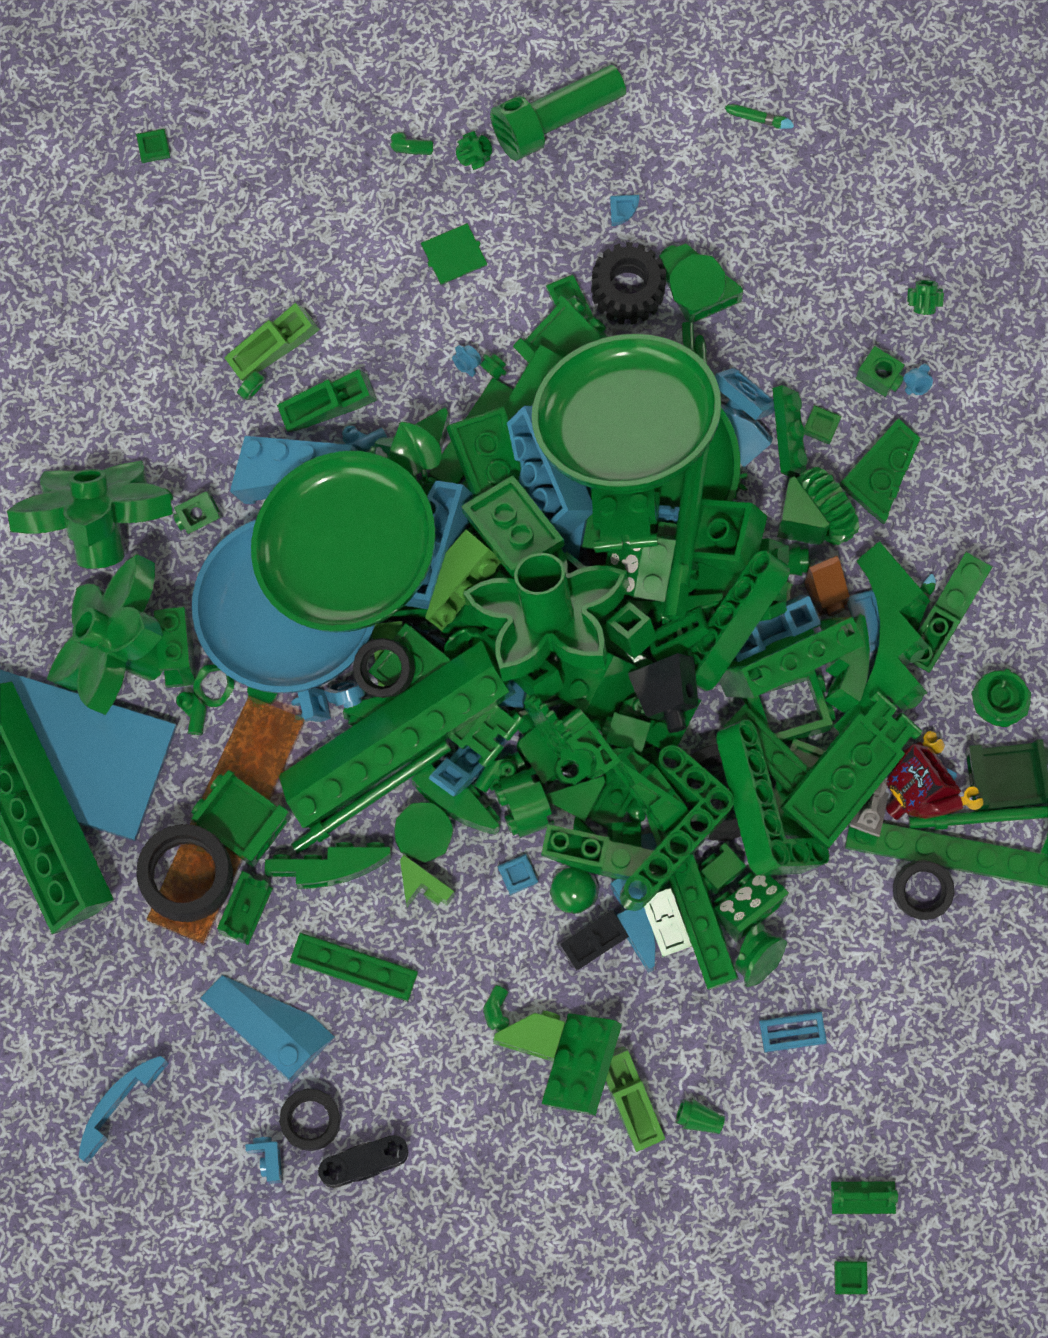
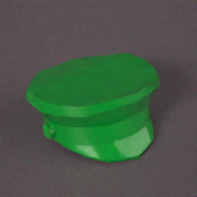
M691 254L674 267L669 276L670 289L674 301L692 312L704 310L718 304L725 292L726 273L713 256Z
M1009 669L984 674L971 692L975 712L983 720L994 726L1006 728L1028 715L1031 692L1025 682Z
M422 802L411 803L396 818L394 828L395 842L400 852L422 863L446 854L454 832L450 818L441 808L434 803Z
M759 922L755 923L748 931L735 962V969L743 976L744 986L746 987L760 984L777 968L787 945L785 939L772 936L766 931L764 925Z

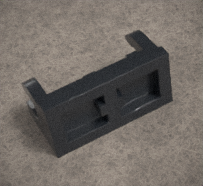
M607 910L556 945L568 959L571 968H575L577 971L629 936L613 910Z

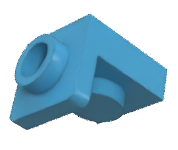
M272 1137L254 1138L253 1144H246L245 1148L248 1154L265 1152V1157L260 1158L261 1177H267L269 1184L283 1183L280 1144L272 1142Z

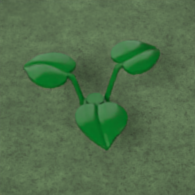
M400 422L390 447V460L405 468L413 477L421 472L422 479L418 483L421 485L426 496H428L437 480L433 477H428L426 469H433L439 465L441 461V448L437 440L422 427L409 422ZM465 480L461 485H464L471 492L467 480Z

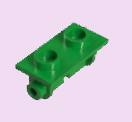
M895 1181L831 1182L832 1214H896L898 1191L895 1190Z

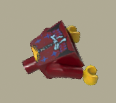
M933 731L926 732L923 737V743L918 741L903 750L904 756L892 769L891 775L886 782V785L895 797L886 806V811L896 820H899L905 813L928 819L962 810L964 805L971 810H977L983 806V798L969 799L979 794V790L976 787H968L964 792V796L960 797L958 795L961 789L936 756V754L944 750L943 739H938Z

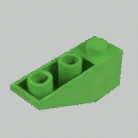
M467 530L460 535L445 553L425 617L441 631L455 619L456 614L466 604L463 592L493 575L497 566L501 563L489 548Z

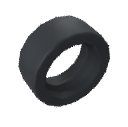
M386 638L374 639L364 644L355 655L353 663L354 678L359 687L369 695L382 698L397 696L405 691L413 681L415 672L414 658L408 648L398 641ZM378 650L392 651L401 661L402 670L400 677L390 686L376 685L367 675L366 666L368 659Z
M927 860L913 861L903 866L896 874L893 883V898L898 908L906 915L919 920H931L943 915L951 906L955 895L954 882L949 872L941 865ZM926 871L938 878L941 883L942 893L935 905L921 909L913 906L908 901L905 887L912 875Z
M309 1088L297 1091L286 1099L281 1108L279 1119L282 1133L290 1144L306 1151H316L325 1148L334 1141L340 1130L341 1122L338 1106L333 1099L319 1089ZM307 1101H314L323 1105L329 1116V1124L325 1132L313 1139L299 1136L294 1131L291 1123L295 1108Z

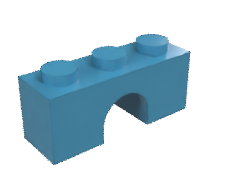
M799 595L786 601L787 611L784 614L770 620L759 621L733 661L739 662L765 650L767 645L789 636L794 637L820 625L821 622L810 597Z

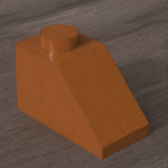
M838 556L809 567L804 585L819 616L825 613L828 616H834L845 610L844 605H847L850 596Z

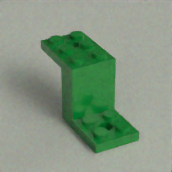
M551 651L546 658L549 663L551 657L555 654L554 651ZM607 652L605 669L580 668L564 662L561 658L559 664L555 667L559 671L564 688L554 695L605 721L607 716L613 717L614 712L619 711L625 700L637 697L628 673L640 668ZM698 706L683 712L686 727H688ZM646 715L638 717L651 721L646 741L661 750L669 745L678 746L686 731L684 729L679 732L669 733L665 720L656 721V719L648 718Z

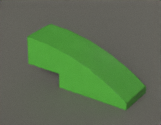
M295 303L273 322L268 320L224 358L239 379L244 381L253 372L257 371L259 373L304 343L320 329L306 310Z
M624 1046L616 1049L605 1083L635 1151L638 1152L666 1139L628 1049Z

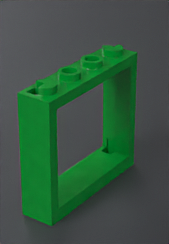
M854 618L820 619L821 624L818 626H820L821 631L814 633L813 629L816 627H813L794 637L789 636L767 645L765 650L739 662L732 661L719 680L725 696L755 698L865 646Z

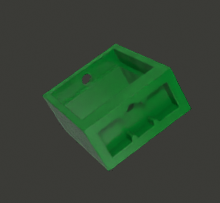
M815 669L765 692L768 693L805 681L808 683L820 720L774 733L784 744L792 742L793 738L801 740L828 732L832 728V721L836 720L832 705L826 704L823 693L826 692L824 680L821 675H816ZM760 697L743 698L744 704L770 729Z

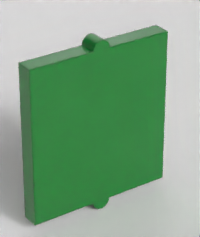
M468 223L421 243L429 260L428 267H432L440 285L487 266V262L479 248L480 242L475 240Z

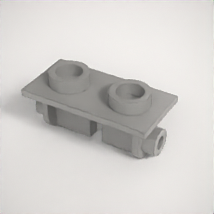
M885 779L851 820L850 827L877 837L880 836L889 793L885 792L887 788Z

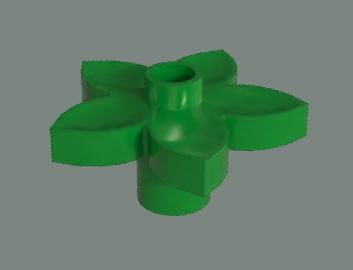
M142 460L119 464L104 470L44 471L40 477L42 494L26 498L7 510L10 532L39 534L66 528L68 538L73 541L77 565L87 569L110 567L124 559L125 554L120 523L146 522L173 514L170 493L162 487L147 484L145 467Z
M560 548L552 554L536 553L524 558L515 569L514 579H489L463 592L466 606L478 621L489 628L500 630L495 643V655L502 681H508L523 677L536 670L543 664L551 651H554L559 658L572 666L585 669H605L607 649L603 629L597 619L607 615L616 608L627 591L629 581L627 571L611 566L594 565L569 573L567 559Z
M136 554L117 570L106 589L88 583L76 588L71 614L74 626L73 636L59 651L46 680L70 690H77L80 700L86 707L103 715L107 714L122 686L125 671L146 681L155 680L163 672L158 668L156 644L163 637L161 626L156 618L143 612L153 590L155 580L154 562Z

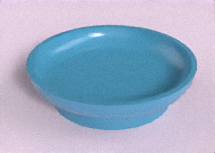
M256 520L237 528L220 541L208 555L198 573L192 595V618L198 640L210 660L221 671L250 688L270 693H296L319 687L342 674L354 663L355 655L369 641L375 625L351 632H324L298 624L280 613L263 594L254 574L251 559V538Z

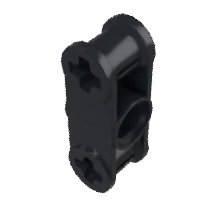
M390 1135L373 1142L362 1143L322 1160L319 1164L318 1175L323 1184L330 1188H338L352 1182L363 1181L402 1165L408 1158V1147L405 1140L397 1135ZM395 1143L396 1147L403 1148V1150L398 1152L399 1157L393 1159L391 1155H385V1152L389 1151V1144ZM334 1164L336 1169L342 1168V1171L337 1173L338 1179L332 1180L330 1176L325 1177V1173L329 1172L328 1166Z

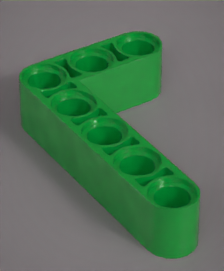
M762 550L754 554L707 623L709 633L682 653L694 658L697 688L703 691H710L717 685L726 669L730 666L786 583L790 574L789 566L769 552Z
M744 719L719 730L716 736L717 745L729 791L733 794V806L751 870L760 876L802 874L827 864L830 857L829 850L824 848L816 839H786L759 735L754 724Z
M669 745L664 747L659 753L654 766L658 768L674 791L693 809L627 879L620 892V901L624 908L630 911L641 910L725 820L734 805L733 794L678 746ZM669 758L677 763V768L667 767L663 759ZM686 780H697L701 788H691ZM714 799L721 801L725 809H715L710 801ZM690 822H700L704 826V831L697 832L693 830ZM677 843L681 845L684 853H674L670 849V844ZM652 865L661 867L664 875L660 877L653 875L649 867ZM638 888L642 891L644 897L635 899L631 897L628 889Z

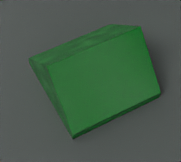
M794 476L789 479L777 538L820 545L825 540L830 524Z

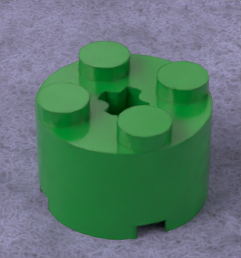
M533 767L499 779V785L493 787L499 804L502 807L506 805L509 814L504 816L510 833L513 836L518 834L519 838L546 829L548 824L555 825L552 818L547 819L546 817L551 815L552 812L540 781L537 782L536 778H531L532 775L536 774Z

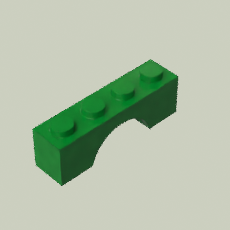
M568 552L564 553L569 573L586 567ZM630 602L626 605L619 603L614 610L597 619L603 629V634L634 659L657 639L651 619Z

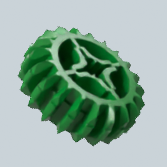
M813 467L804 471L796 478L830 524L825 541L836 546L847 542L853 538V535L858 533L860 527L859 518L855 514L856 509L852 506L851 500L848 499L845 491L842 490L832 475L822 468Z

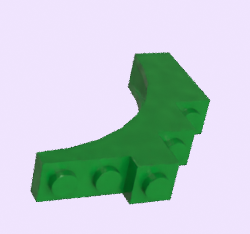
M880 541L856 560L869 579L877 600L880 617L879 648L874 668L867 681L860 702L834 725L839 733L856 713L861 712L864 714L872 704V701L869 699L870 695L877 689L894 705L897 704L903 712L919 705L923 696L928 693L906 666L909 663L918 661L929 647L908 620L919 616L931 601Z

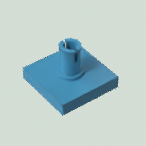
M735 367L716 373L715 378L720 392L730 399L726 406L742 412L745 411L754 420L774 413L773 398Z

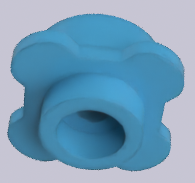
M458 345L455 347L456 354L452 356V360L458 370L466 372L473 377L476 374L475 368L481 364V357L472 346L466 345L463 347Z
M922 364L919 368H914L904 375L903 381L907 386L905 392L908 395L912 393L923 395L932 387L933 378L928 374L930 367L927 364Z

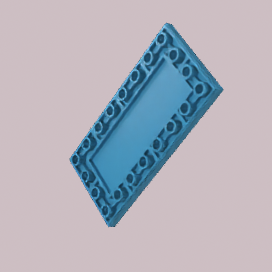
M0 670V683L13 682L78 823L136 842L175 734L176 724L116 705H112L107 714L103 715L86 707L77 693Z

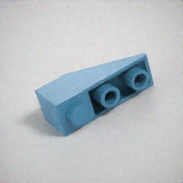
M721 404V408L734 428L740 451V463L745 467L772 443L773 437L757 420H754L747 413Z

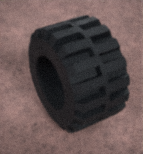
M626 242V247H621L620 243L616 244L613 251L609 248L603 252V258L598 257L592 271L591 293L594 304L598 303L597 310L601 314L606 311V318L610 321L617 317L618 324L623 325L625 319H630V324L633 325L637 324L639 317L644 322L649 319V313L654 315L658 311V305L661 306L666 286V271L662 269V260L660 258L655 259L656 253L650 249L646 252L644 245L639 244L638 248L632 247V242ZM633 273L642 278L646 286L637 293L626 294L618 291L611 281L620 274Z

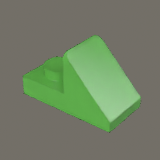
M405 855L402 856L400 864L407 908L421 889L425 890L423 895L438 906L442 902L448 906L455 897L454 891Z

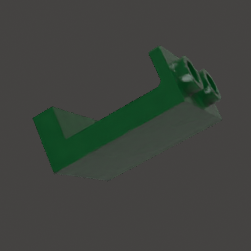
M1036 739L1034 743L982 748V745H972L968 747L965 755L970 787L973 786L979 790V794L972 796V800L983 798V806L974 811L1048 804V747H1044L1043 739Z

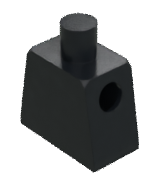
M677 653L628 673L643 711L648 718L665 720L669 733L679 732L687 728L683 712L696 708L699 703L695 664L692 656Z

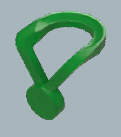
M215 664L206 665L199 670L193 685L194 694L204 705L209 707L222 706L233 692L234 679L226 675L227 685L222 697L211 699L203 693L201 688L202 681L210 672L221 670Z

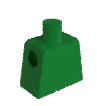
M526 714L523 715L526 719L525 722L518 729L524 737L517 742V751L524 759L528 768H534L536 774L533 776L537 782L540 781L544 790L557 779L554 774V766L559 758L548 747L546 740L540 736L541 732L533 725L534 722ZM565 761L561 766L562 774L574 763Z

